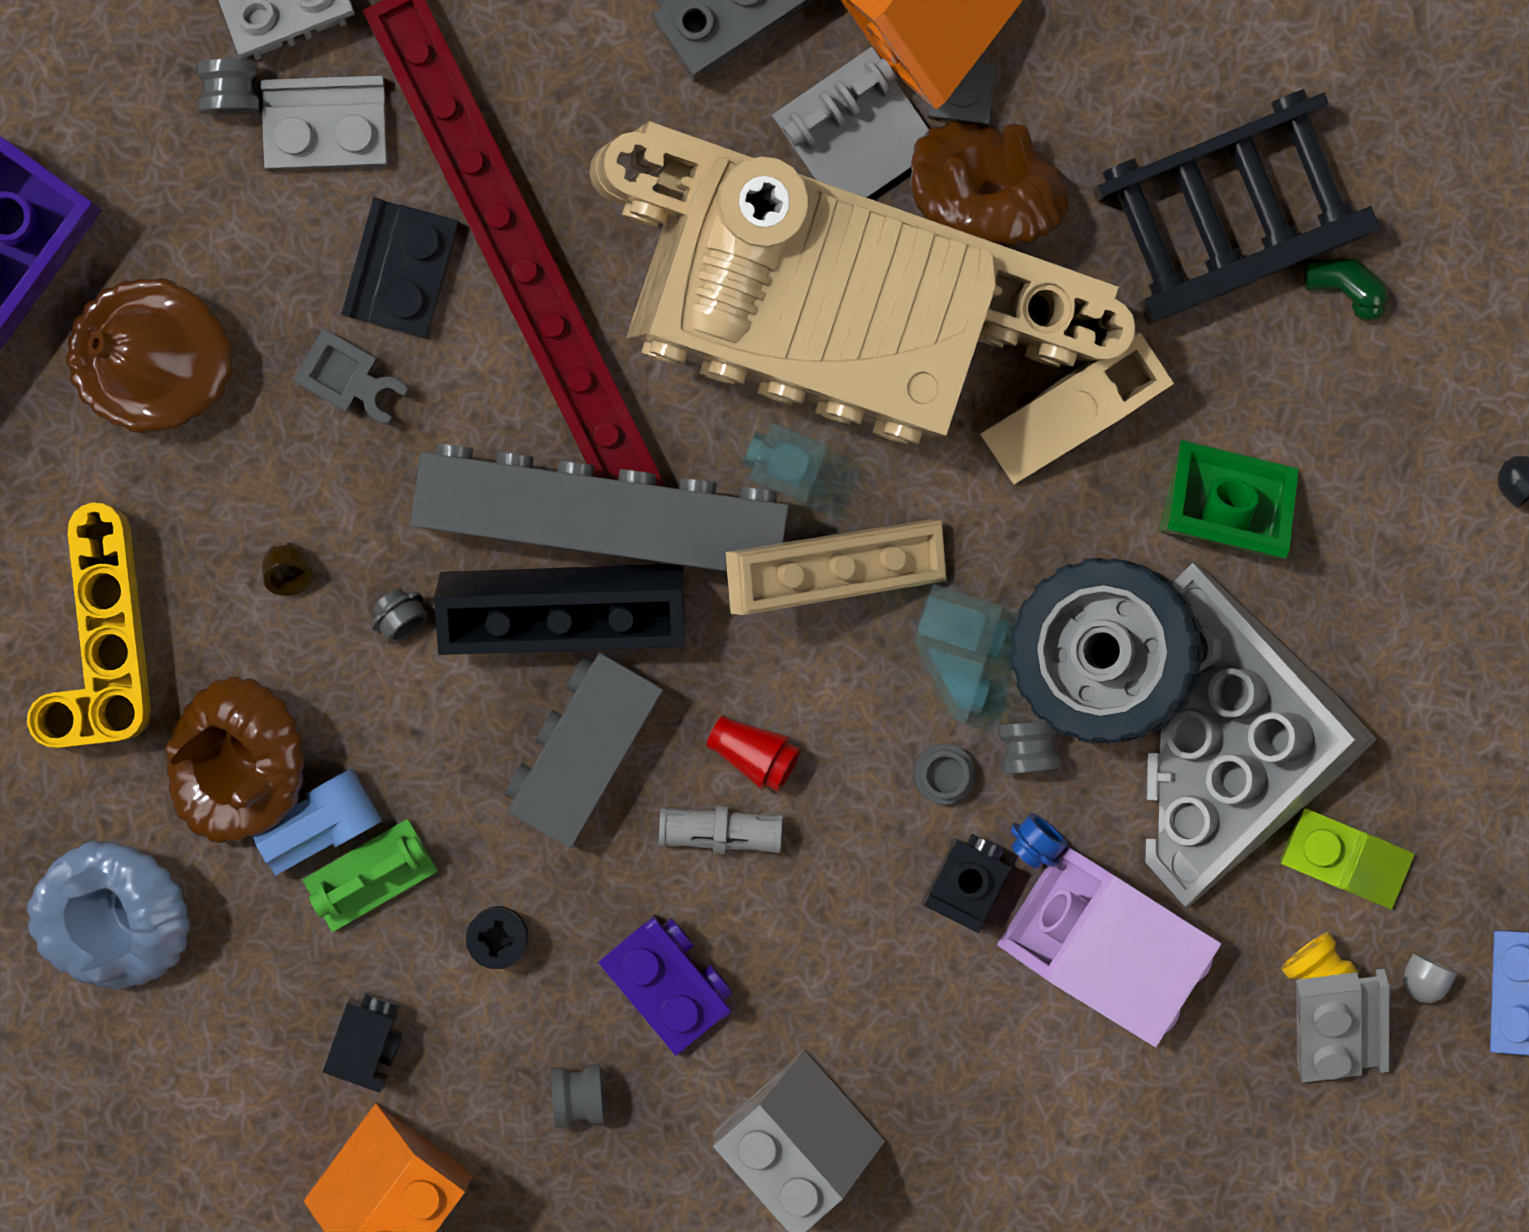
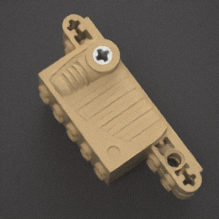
M649 121L633 132L622 134L605 144L595 153L591 160L589 174L593 187L604 198L623 205V217L651 227H657L658 223L664 224L626 336L627 340L643 345L641 354L676 365L677 362L685 364L686 360L700 364L702 366L699 374L727 384L734 385L735 382L744 384L745 380L758 384L757 394L785 404L792 405L793 402L802 404L803 400L816 404L815 414L848 425H850V422L861 424L863 420L874 424L873 434L895 442L919 444L921 437L947 435L978 341L999 348H1003L1004 344L1016 346L1018 343L1027 346L1025 357L1059 368L1060 364L1073 366L1074 362L1107 360L1118 357L1129 348L1134 339L1135 323L1133 315L1125 304L1115 299L1118 286L800 175L793 167L780 159L762 156L752 158ZM626 155L631 157L630 168L641 172L629 180L624 178L625 167L617 164V161ZM661 168L656 177L648 175L654 170ZM1031 297L1038 303L1040 310L1039 319L1036 323L1030 318L1028 312V303ZM1087 320V328L1081 326L1068 327L1070 322Z

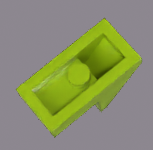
M1303 808L1300 810L1279 863L1392 910L1415 854L1371 834Z

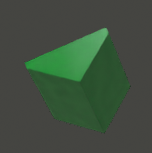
M1181 440L1158 532L1273 560L1286 559L1290 550L1299 469Z

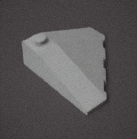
M1192 563L1173 582V586L1179 593H1184L1191 604L1190 608L1195 618L1199 620L1202 630L1200 632L1201 646H1204V659L1201 661L1199 669L1201 676L1197 687L1193 688L1187 700L1189 702L1183 710L1176 713L1169 719L1170 722L1161 728L1160 753H1148L1147 800H1159L1158 839H1146L1145 862L1184 907H1190L1332 784L1377 740L1330 688L1197 563Z

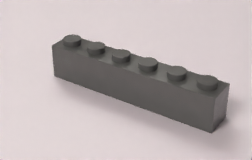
M437 443L435 454L420 452L410 526L415 528L727 572L726 552L784 542L788 505L776 503L778 495L776 491L741 487L740 498L716 495L717 483L680 478L679 489L655 486L656 474L624 469L619 470L618 480L594 477V465L560 460L557 472L534 469V457L506 452H498L496 463L472 460L474 448Z

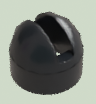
M1528 456L1512 457L1504 462L1498 474V486L1501 493L1516 509H1519L1529 500Z

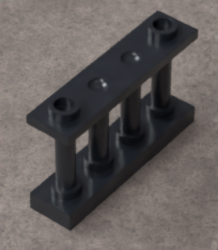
M1305 89L1296 91L1273 101L1271 106L1274 113L1141 168H1139L1137 160L1134 158L1102 172L1105 182L1097 185L1093 192L1096 200L1100 202L1118 195L1153 280V283L1148 285L1152 296L1143 299L1139 303L1148 325L1368 236L1380 229L1372 206L1355 212L1351 202H1344L1309 115L1323 110L1329 104L1325 92L1308 98ZM1285 125L1288 128L1322 211V214L1317 216L1321 226L1300 235L1295 225L1288 226L1253 141V138ZM1229 148L1266 235L1261 238L1265 249L1242 258L1239 248L1232 250L1197 165V161ZM1173 171L1210 258L1205 261L1208 273L1186 281L1182 271L1176 273L1140 186Z

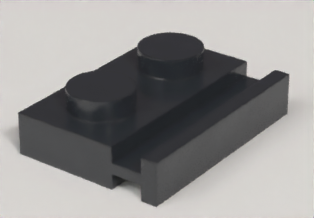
M373 197L341 315L428 339L460 222L452 218Z

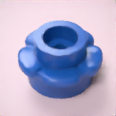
M1030 813L1021 825L1014 823L1011 826L1012 834L1017 838L1011 847L1024 862L1036 869H1039L1043 864L1051 867H1056L1059 864L1058 856L1066 848L1067 841L1048 821L1037 814Z

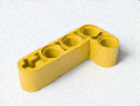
M89 503L78 508L68 522V541L85 689L49 693L33 702L28 711L27 725L33 738L46 747L60 748L127 740L137 737L142 733L150 721L151 705L131 528L128 518L121 510L108 504ZM100 514L102 522L112 523L113 534L103 537L104 556L113 557L118 555V566L96 564L88 567L87 557L100 558L98 541L87 538L85 534L86 527L95 525L96 515ZM105 574L114 576L121 587V596L118 602L108 609L99 607L92 596V587L95 581ZM113 634L121 637L128 648V656L125 663L115 670L107 668L99 657V647L102 641ZM118 695L129 699L135 710L134 720L125 730H117L112 727L105 715L106 706L109 701ZM57 702L68 706L74 717L73 727L64 737L53 735L47 729L45 723L46 712L49 707Z

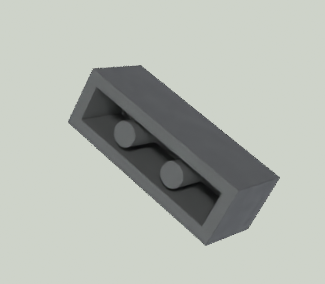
M601 652L598 653L594 662L585 657L581 659L565 689L575 694L563 715L554 710L551 711L535 739V742L544 747L532 768L521 763L504 792L506 796L513 799L507 810L509 814L570 849L663 691L662 687Z

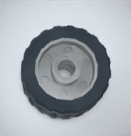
M1097 557L1083 559V562L1074 565L1067 564L1057 569V572L1048 579L1044 578L1034 587L1035 591L1028 600H1024L1018 611L1019 617L1016 626L1012 628L1010 639L1012 641L1011 669L1015 671L1018 682L1016 684L1021 696L1025 697L1031 705L1032 712L1040 720L1044 719L1053 726V730L1064 736L1071 735L1079 738L1078 741L1107 744L1145 737L1146 734L1167 725L1170 722V718L1176 713L1181 712L1189 702L1187 699L1193 688L1197 687L1200 679L1199 669L1201 661L1204 659V646H1201L1200 632L1202 630L1199 620L1195 618L1190 608L1191 604L1184 593H1179L1173 586L1172 581L1164 575L1149 569L1150 567L1135 562ZM1106 634H1111L1115 637L1120 647L1118 660L1109 668L1099 663L1095 653L1098 641Z

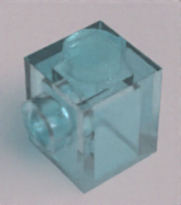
M772 423L767 435L755 431L742 465L753 469L749 483L766 490L776 491L778 495L805 505L829 446Z

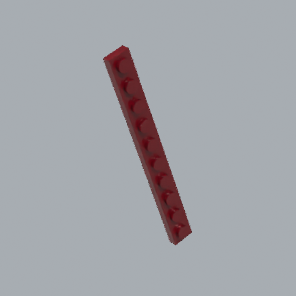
M382 0L362 10L586 464L595 466L594 477L618 480L620 469L656 474L655 486L666 487L426 0Z

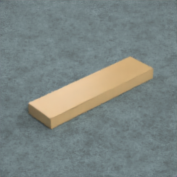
M929 519L726 552L731 614L738 615L947 581L942 520Z

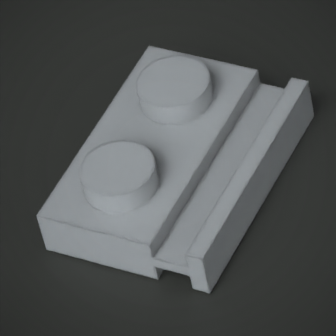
M383 75L261 80L264 168L266 170L388 166L385 80Z
M1385 969L1376 970V977L1360 979L1358 973L1355 972L1296 980L1297 1063L1302 1083L1362 1075V1068L1379 1067L1380 1073L1389 1072L1390 986Z

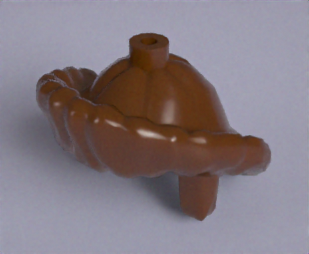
M951 121L944 126L930 128L925 136L918 138L914 144V153L910 164L912 170L910 188L917 208L925 219L1004 247H1009L1019 241L1027 244L1034 242L1038 237L1048 235L1051 230L1057 229L1061 225L1062 217L1067 214L1069 196L1068 190L1064 186L1063 178L1052 167L1051 163L1044 160L1041 154L1034 150L1029 131L1025 125H1006L1003 133L994 127L985 128L978 123Z
M137 279L121 282L114 288L103 289L99 292L96 299L87 302L83 313L75 318L73 332L68 339L69 351L66 356V364L71 371V383L78 389L79 398L83 403L90 405L92 411L99 417L105 418L115 426L125 427L130 432L143 434L149 431L158 432L177 428L187 423L192 417L203 414L223 396L225 384L233 373L231 362L232 344L226 336L219 319L213 316L210 308L200 297L168 279Z
M229 677L226 680L219 679L213 681L208 688L200 690L193 697V700L186 705L183 715L176 722L172 731V738L166 744V755L168 757L167 776L170 780L168 790L173 801L174 811L179 819L187 823L193 834L205 836L215 843L244 840L248 836L269 831L281 822L288 812L295 808L299 799V790L302 788L304 780L302 770L305 762L301 751L302 738L296 730V720L288 713L283 699L275 696L268 687L261 686L256 680L249 678L241 680L239 677Z

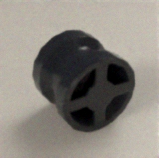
M491 906L482 910L470 922L466 932V947L470 956L479 965L489 969H504L513 965L523 955L528 943V928L524 919L515 910L505 906Z

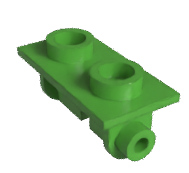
M406 819L307 876L302 881L311 895L309 900L315 912L320 918L324 917L329 928L334 932L433 875L438 870L410 821Z

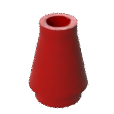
M724 715L718 719L706 742L707 748L718 753L759 789L764 790L767 786L777 792L787 782L801 753L800 748L790 744V736L737 722Z

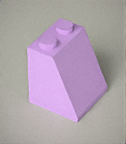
M1066 846L1058 856L1059 864L1056 867L1046 866L997 945L1047 981L1156 1047L1163 1035L1176 1024L1180 1015V1009L1196 983L1202 980L1209 972L1213 957L1221 943Z

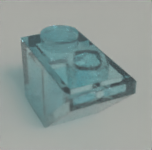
M931 584L912 644L951 719L966 723L969 712L981 714L991 682L989 679L982 678L981 674L988 654L999 656L1008 631L1009 622L999 619L1003 606Z

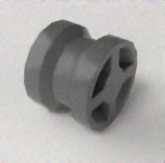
M226 58L204 60L196 63V75L203 81V94L197 100L198 112L200 114L236 115L259 111V99L252 93V80L258 75L257 61Z
M1045 720L997 725L998 737L1005 742L1006 756L1001 760L1003 774L1062 768L1061 755L1054 750L1053 738L1058 732L1053 730V726Z
M600 1064L587 1065L580 1072H569L565 1067L551 1068L555 1128H568L573 1121L586 1120L592 1126L605 1125Z

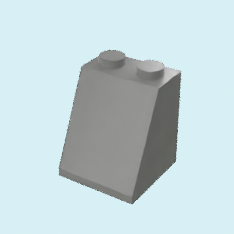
M805 1050L713 1130V1147L788 1232H806L845 1197L885 1142Z

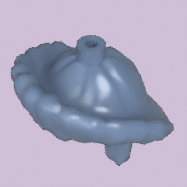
M87 841L80 847L73 848L57 858L49 867L45 876L37 883L26 909L30 916L28 931L36 941L37 951L42 958L49 961L60 972L68 973L82 983L110 987L115 990L129 989L134 985H145L149 981L164 975L168 968L175 966L180 960V953L186 948V936L190 930V921L187 917L188 910L182 897V889L171 880L169 871L160 867L152 856L141 854L136 848L123 846L117 842Z

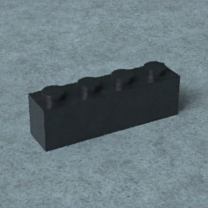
M657 564L440 572L434 595L438 655L684 647L685 642L684 566Z

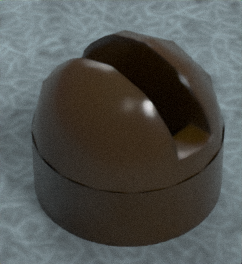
M287 543V545L279 547L274 545L265 553L262 562L263 581L265 587L271 593L280 596H291L304 591L311 584L312 570L310 559L301 546L294 543ZM293 566L294 571L282 573L281 567Z

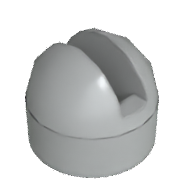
M1413 952L1405 968L1403 981L1407 992L1417 1001L1433 1003L1443 999L1449 992L1457 973Z

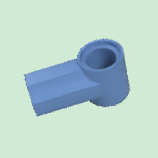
M353 768L306 793L307 799L296 804L295 808L288 812L286 817L269 831L252 835L260 854L275 876L331 844L335 848L382 822L380 815Z

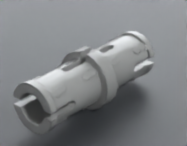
M716 806L715 811L661 807L658 846L713 848V854H725V849L780 853L782 814L728 812V806Z

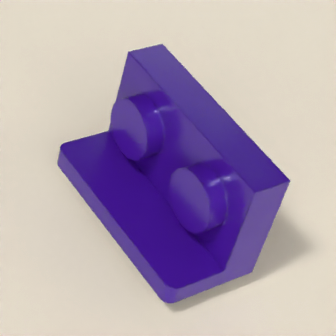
M654 914L602 957L598 963L676 1056L717 1021L723 1020L732 1012V1007L725 999L734 992L712 965H709L703 971L699 969L687 954L695 945L673 918L662 924Z

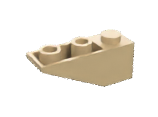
M1135 332L1134 339L1129 348L1120 356L1107 360L1086 362L980 433V435L1012 484H1016L1119 421L1174 383L1142 334Z

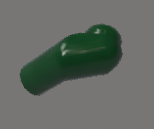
M1354 259L1305 260L1304 286L1306 291L1341 290L1353 301L1354 315L1364 321L1377 320L1385 313V302L1389 300L1386 284L1362 262Z

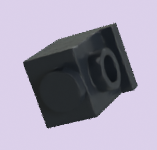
M973 833L967 844L953 838L921 903L925 907L979 933L1011 868L1008 864L1000 861L1004 849ZM967 869L977 870L981 875V885L973 892L963 891L958 884L960 874Z
M365 993L363 1001L354 998L350 999L346 1004L322 1072L380 1093L388 1079V1075L377 1072L380 1063L391 1067L403 1036V1032L393 1029L400 1004L371 993Z

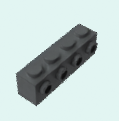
M656 0L660 9L654 12L652 17L653 23L694 83L817 0Z

